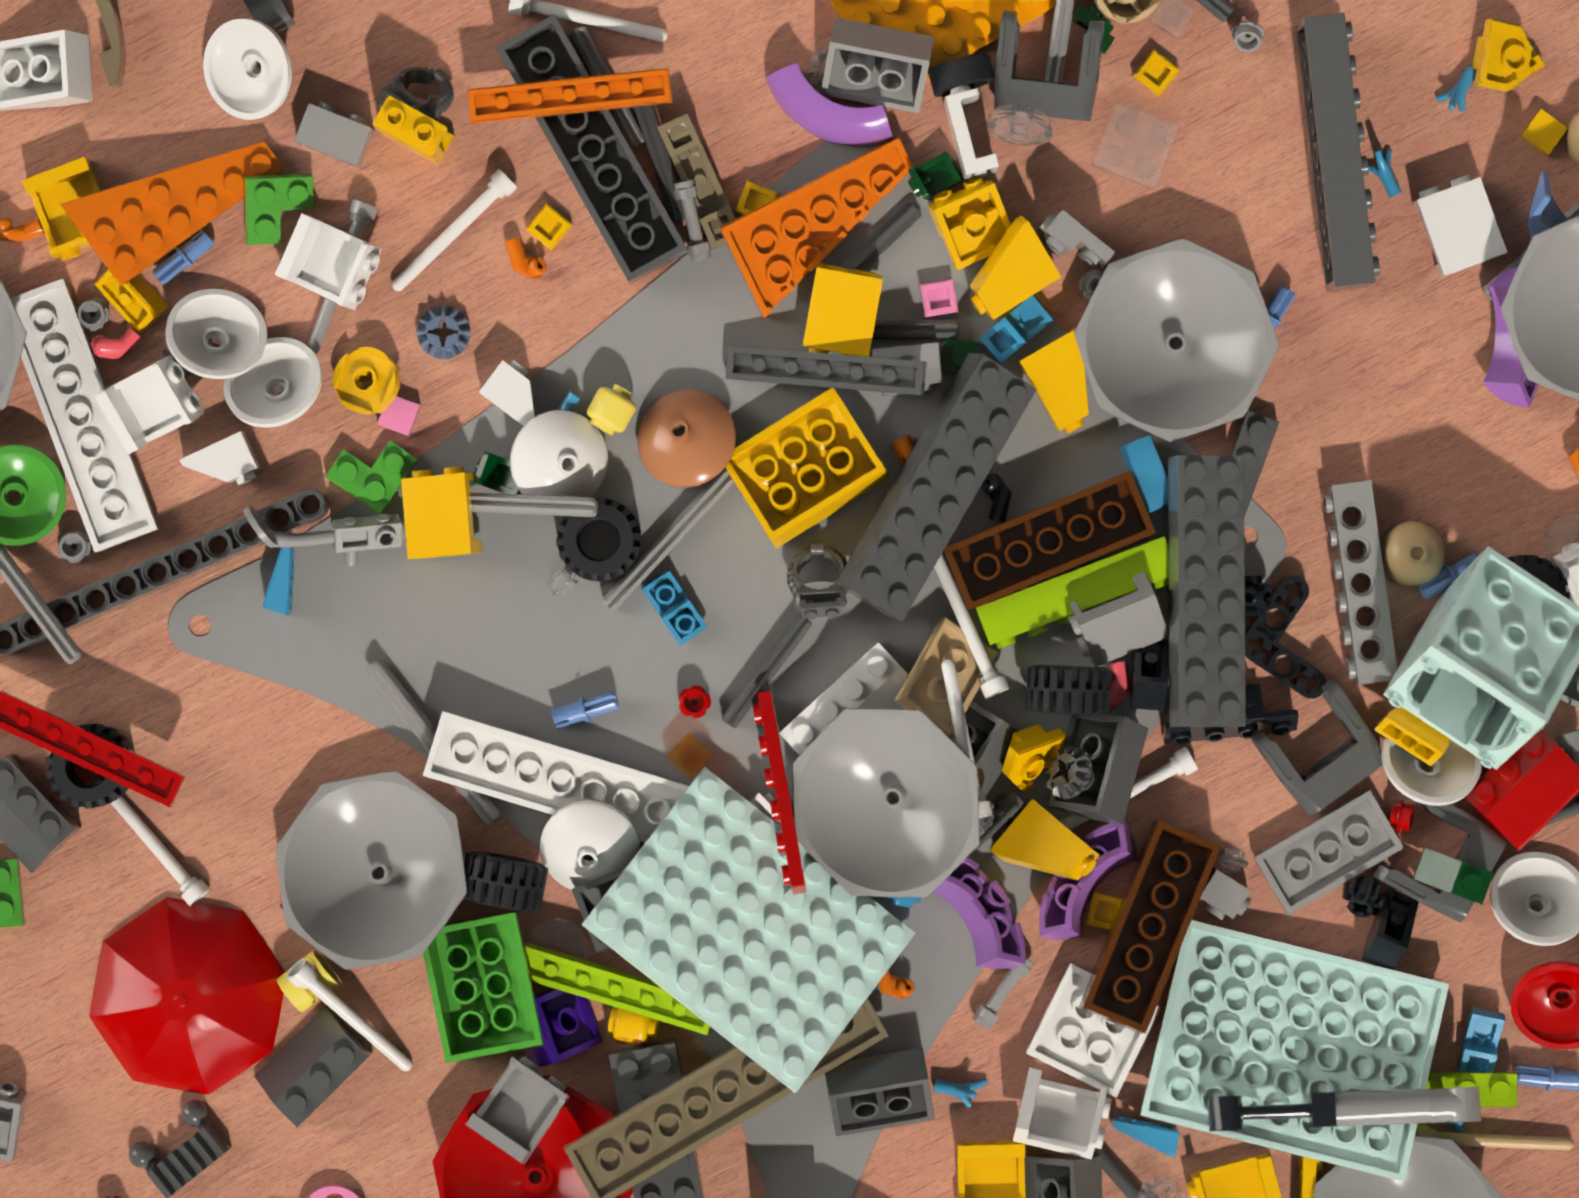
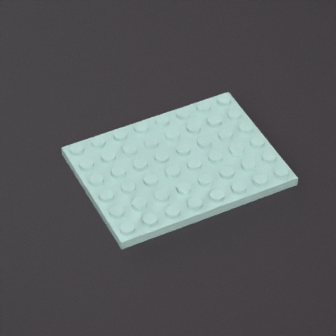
M704 767L581 925L791 1091L796 1093L916 933L871 897L850 895L799 843L806 893L793 895L791 885L785 886L781 866L787 865L786 853L778 852L775 833L782 832L781 826Z
M1191 920L1178 952L1140 1116L1405 1182L1417 1124L1310 1128L1309 1117L1243 1120V1130L1209 1131L1208 1097L1241 1096L1242 1106L1308 1104L1309 1093L1426 1089L1449 984Z

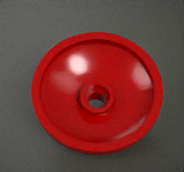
M1568 961L1543 963L1528 970L1515 984L1511 995L1512 1017L1519 1030L1533 1042L1552 1049L1566 1050L1579 1048L1578 963ZM1561 991H1562V992H1567V994L1561 995V994H1558L1557 992H1561Z

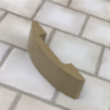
M96 0L111 46L110 50L101 52L99 55L109 85L117 89L122 86L126 63L123 28L113 1Z
M688 113L657 128L681 181L693 179L694 185L697 187L698 196H695L694 200L699 221L712 249H716L726 244L719 227L735 220V216Z

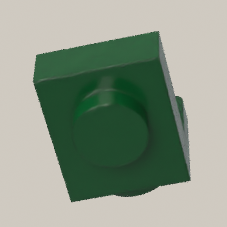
M1080 5L1073 15L1072 21L1087 31L1090 20L1104 21L1102 54H1105L1115 37L1110 35L1114 26L1103 20L1105 16L1097 8L1091 5L1084 8Z
M947 151L917 168L912 167L908 170L912 177L908 180L912 191L917 197L922 195L928 201L933 200L936 194L950 190L964 181Z
M485 451L476 465L473 482L504 494L522 495L512 478L510 460Z

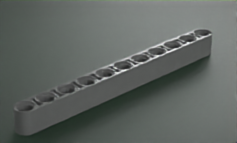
M308 489L258 510V512L271 530L291 533L325 517L329 510V502L321 492ZM310 496H316L320 501V508L315 514L310 515L305 511L304 503ZM285 509L290 517L289 522L285 527L278 528L274 524V515L277 511ZM245 516L47 603V606L64 629L68 631L262 546L265 543L259 536L249 542L244 538L243 529L249 524ZM223 536L228 542V548L225 553L217 555L213 551L212 545L217 537ZM192 549L197 554V563L192 568H186L182 563V556L186 551ZM158 563H162L167 571L165 578L160 582H156L151 574L152 568ZM126 577H132L136 583V588L130 595H125L121 590V583ZM100 590L105 595V603L102 607L96 609L92 606L90 599L95 591ZM69 603L74 608L75 613L72 620L65 622L60 617V610L62 606ZM29 612L0 624V635L7 630L13 636V643L8 649H4L0 645V654H16L48 640L43 631L37 636L31 633L29 626L33 617Z

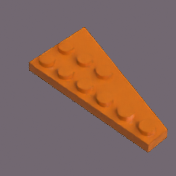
M896 137L719 227L764 319L784 297L789 295L805 275L811 272L847 236V233L859 221L861 222L869 214V211L909 173L908 170L913 166L900 138Z
M265 141L64 202L60 206L122 287L245 198L244 176L277 175L284 167Z

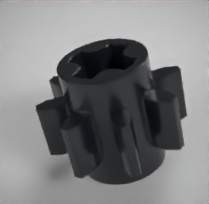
M1245 576V616L1263 615V608H1269L1272 602L1271 586L1269 583H1262V576Z
M1361 876L1358 879L1352 878L1350 885H1346L1342 898L1349 900L1346 908L1352 914L1365 918L1371 914L1377 915L1379 908H1383L1387 895L1380 893L1382 885L1378 880L1370 876Z

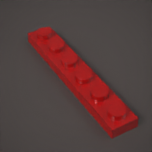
M0 691L1 729L167 807H172L186 776L5 691Z
M771 691L757 693L759 704L752 706L755 723L763 725L764 736L758 737L761 756L768 755L770 768L764 769L767 789L774 788L776 800L770 801L773 821L780 820L782 831L775 833L778 852L786 853L787 865L781 866L784 885H791L793 895L806 893Z

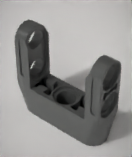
M1004 10L1001 17L995 68L994 110L1091 121L1098 87L1104 21L1090 20L1088 31L1083 38L1078 84L1015 77L1020 35L1018 12Z
M1332 678L1321 685L1323 698L1351 738L1301 775L1297 773L1277 743L1272 741L1270 737H1267L1262 730L1250 738L1283 786L1307 815H1313L1321 811L1383 765L1381 758L1382 749L1376 738L1342 689Z
M1422 804L1426 811L1468 834L1455 859L1492 872L1507 844V840L1501 834L1452 804L1441 806ZM1380 864L1373 875L1375 878L1419 901L1423 905L1459 923L1465 919L1474 904L1471 900L1441 889H1437L1435 892L1393 868H1385Z

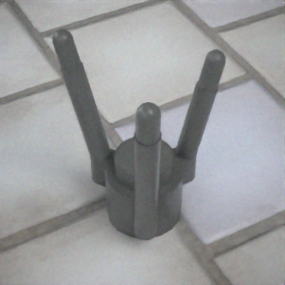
M1010 791L1006 796L1000 793L990 801L991 809L998 806L994 812L999 819L981 835L979 845L976 848H979L1004 823L1007 826L1012 824L1027 806L1013 791ZM991 853V857L995 859L997 856Z

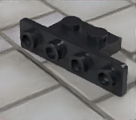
M1260 684L1245 685L1246 727H1170V722L1164 724V744L1186 745L1192 741L1201 740L1218 742L1224 738L1231 737L1249 739L1260 730L1265 734L1285 735L1297 730L1298 710L1264 713Z

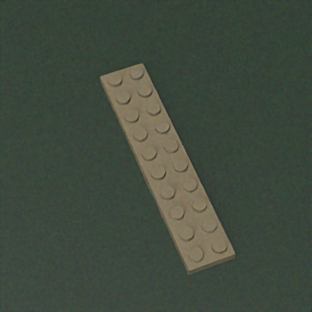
M868 998L801 1087L889 1036ZM734 1046L563 1148L591 1198H614L786 1097L793 1091Z

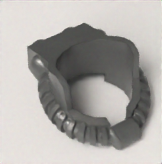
M428 67L406 68L393 78L390 85L382 88L378 104L383 106L386 98L392 96L438 121L439 116L453 102L454 89L450 82L451 77L441 69L434 71L432 68L429 70ZM432 80L441 86L439 90L440 95H429L427 100L418 98L407 91L412 83L430 84Z
M824 541L810 542L809 548H803L802 551H799L793 557L787 570V583L792 595L795 597V608L801 611L802 618L810 620L826 616L828 618H836L842 615V608L847 604L845 595L847 591L835 583L825 589H811L803 585V580L799 577V573L807 563L811 562V555H824L825 561L830 562L838 570L837 581L847 564V560L835 548L825 547Z

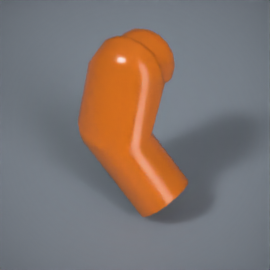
M10 218L0 219L1 241L23 242L45 234L39 218L15 227L12 226Z
M520 237L504 242L512 269L516 273L530 279H538L543 276L547 270L546 262L540 257L537 259L525 254Z
M890 970L886 972L877 984L883 994L897 999L908 998L915 989L914 983L910 979L892 975Z

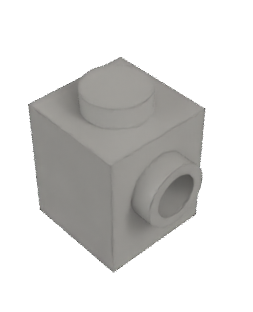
M1213 867L1200 899L1208 903L1205 910L1219 919L1223 920L1225 915L1234 919L1236 914L1241 916L1246 911L1251 902V898L1248 897L1251 891Z

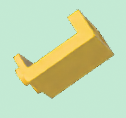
M392 96L386 98L372 124L380 134L438 166L455 137L447 132V127Z
M86 157L22 180L26 193L32 198L49 243V253L54 258L60 257L62 261L81 255L79 250L90 246L60 206L61 203L102 191L91 161Z
M818 263L803 346L809 347V352L829 354V351L842 353V355L869 357L884 274Z
M464 467L443 468V475L432 476V470L412 471V478L401 479L408 559L482 553L481 540H474L469 481L474 480L475 473L464 472Z
M1013 1140L957 1142L958 1198H1026L1025 1144Z
M1268 1152L1190 1172L1192 1182L1186 1183L1190 1198H1282L1273 1162Z

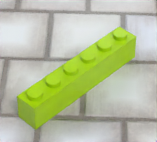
M1161 536L976 607L975 611L988 645L996 643L997 648L1000 649L1016 643L1015 636L1027 632L1029 637L1047 631L1046 624L1059 620L1060 625L1069 623L1068 617L1074 615L1070 605L1072 602L1077 601L1081 611L1087 608L1091 610L1109 603L1108 600L1136 592L1132 576L1145 572L1150 584H1153L1154 590L1169 585V549L1165 536Z

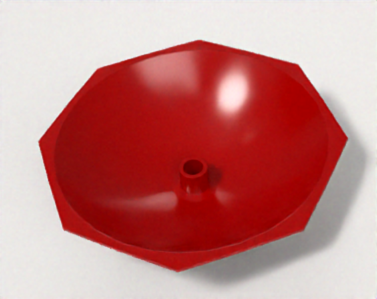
M166 897L103 941L89 1018L133 1081L209 1095L273 1051L284 996L276 979L284 974L285 971L244 911L200 902L189 906L185 900Z
M548 1074L541 1077H543L545 1080H548L550 1075ZM566 1085L567 1088L564 1093L570 1096L569 1100L526 1163L523 1164L466 1125L472 1114H476L493 1088L473 1093L432 1160L440 1198H591L563 1147L615 1117V1114ZM633 1187L614 1198H630L633 1193Z

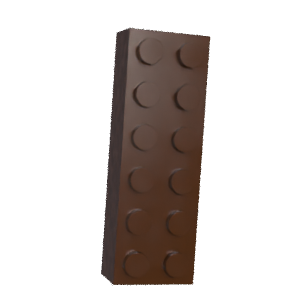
M1128 471L945 547L943 553L966 608L969 611L1156 532L1132 474Z
M1158 820L1153 822L1078 1008L1139 1034H1146L1220 851V845L1164 821Z

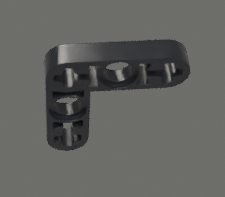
M1288 576L1278 584L1272 593L1270 607L1263 608V615H1257L1246 631L1245 657L1299 695L1315 699L1323 694L1321 685L1327 682L1325 676L1321 671L1278 643V640L1309 595V586L1303 578ZM1298 582L1300 584L1298 590L1302 594L1299 598L1293 596L1287 605L1293 606V609L1289 612L1283 605L1274 601L1277 596L1281 601L1288 595V591L1285 589L1287 583L1294 585ZM1273 608L1280 610L1284 616L1283 623L1277 628L1269 627L1265 621L1266 613ZM1260 637L1262 639L1260 645L1267 651H1271L1272 645L1277 648L1270 655L1267 665L1261 662L1266 658L1265 655L1260 652H1254L1253 655L1249 653L1251 648L1247 644L1249 639L1256 640ZM1280 655H1286L1292 661V669L1287 674H1279L1274 668V661ZM1300 664L1305 667L1300 672L1308 678L1313 677V675L1318 677L1316 679V684L1319 685L1317 690L1310 689L1307 693L1304 690L1306 684L1298 678L1295 679L1294 684L1289 681L1297 673Z

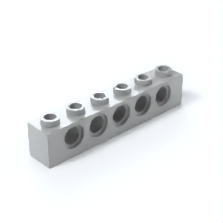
M1372 480L1327 486L1328 493H1323L1325 512L1331 513L1333 525L1328 526V539L1330 546L1336 547L1337 559L1332 560L1334 578L1340 579L1342 591L1337 593V605L1339 612L1345 613L1346 625L1341 626V634L1344 646L1349 645L1351 659H1346L1347 675L1349 679H1354L1355 685L1391 681L1397 671ZM1347 507H1352L1358 512L1359 519L1354 526L1346 525L1342 519L1343 511ZM1353 540L1359 541L1363 546V554L1356 560L1350 558L1347 554V546ZM1358 573L1363 574L1368 581L1367 588L1361 593L1356 592L1351 585L1352 578ZM1363 606L1369 608L1372 612V620L1366 626L1360 625L1356 620V613ZM1366 640H1372L1377 647L1376 654L1370 659L1364 658L1360 651L1362 643Z

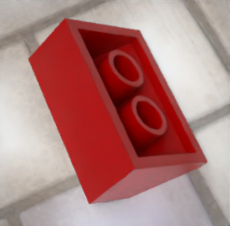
M1539 730L1498 769L1490 768L1477 781L1475 787L1465 799L1476 813L1520 851L1579 793V767L1542 730Z

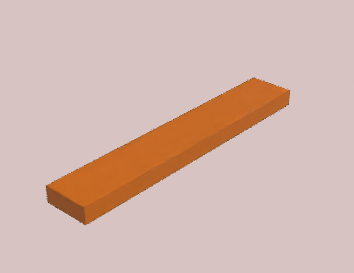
M669 68L467 89L471 125L673 103Z

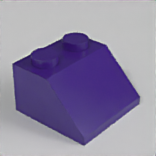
M554 988L534 995L544 1044L524 1048L527 1059L538 1067L560 1062L603 1042L587 998Z

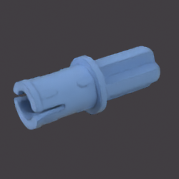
M201 229L179 248H174L176 252L153 270V275L161 284H166L187 266L192 268V263L214 247L215 244Z
M1281 285L1277 288L1266 306L1274 330L1277 326L1281 327L1282 323L1280 321L1296 295L1293 291Z
M1472 552L1469 556L1450 566L1444 564L1439 575L1429 583L1418 586L1419 592L1424 599H1430L1445 591L1478 555Z
M610 691L588 699H584L583 696L579 697V701L552 708L551 713L553 721L556 723V728L560 729L561 727L584 720L590 722L592 717L617 710L619 708V701L616 694Z
M1550 1064L1548 1067L1518 1065L1515 1070L1518 1085L1546 1087V1091H1551L1552 1088L1579 1092V1070L1556 1069Z

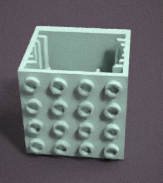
M1487 546L1439 596L1383 695L1390 699L1389 702L1394 707H1403L1481 759L1480 763L1484 767L1498 769L1548 722L1579 665V606Z

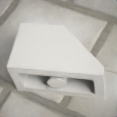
M502 360L479 393L525 426L531 419L537 416L532 382L526 378L529 371L514 360L510 364Z
M241 431L180 459L184 467L229 483L236 481L238 486L255 479L256 475L254 472L262 469L245 432Z

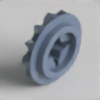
M445 305L429 309L420 318L417 328L419 344L427 354L434 358L450 359L456 357L464 351L470 340L469 322L463 313L456 308ZM442 318H445L448 329L458 331V333L447 336L444 347H442L439 336L429 333V331L440 328Z

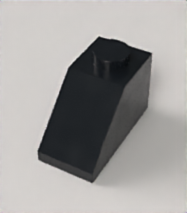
M1168 638L1133 652L1130 679V708L1164 711L1168 688Z
M1388 888L1385 893L1387 898L1384 906L1379 908L1368 933L1361 960L1375 966L1394 970L1408 949L1419 901Z

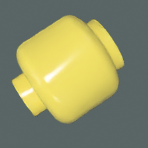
M614 384L612 389L600 387L587 409V415L591 418L589 423L611 436L614 432H623L636 411L635 403L629 399L632 393L617 384Z

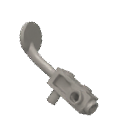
M252 506L244 509L248 522L269 548L332 543L336 553L344 552V564L347 566L358 564V551L402 547V540H406L405 521L400 520L399 514H379L378 516L359 518L346 517L344 519L332 520V530L284 533L271 530L264 518Z

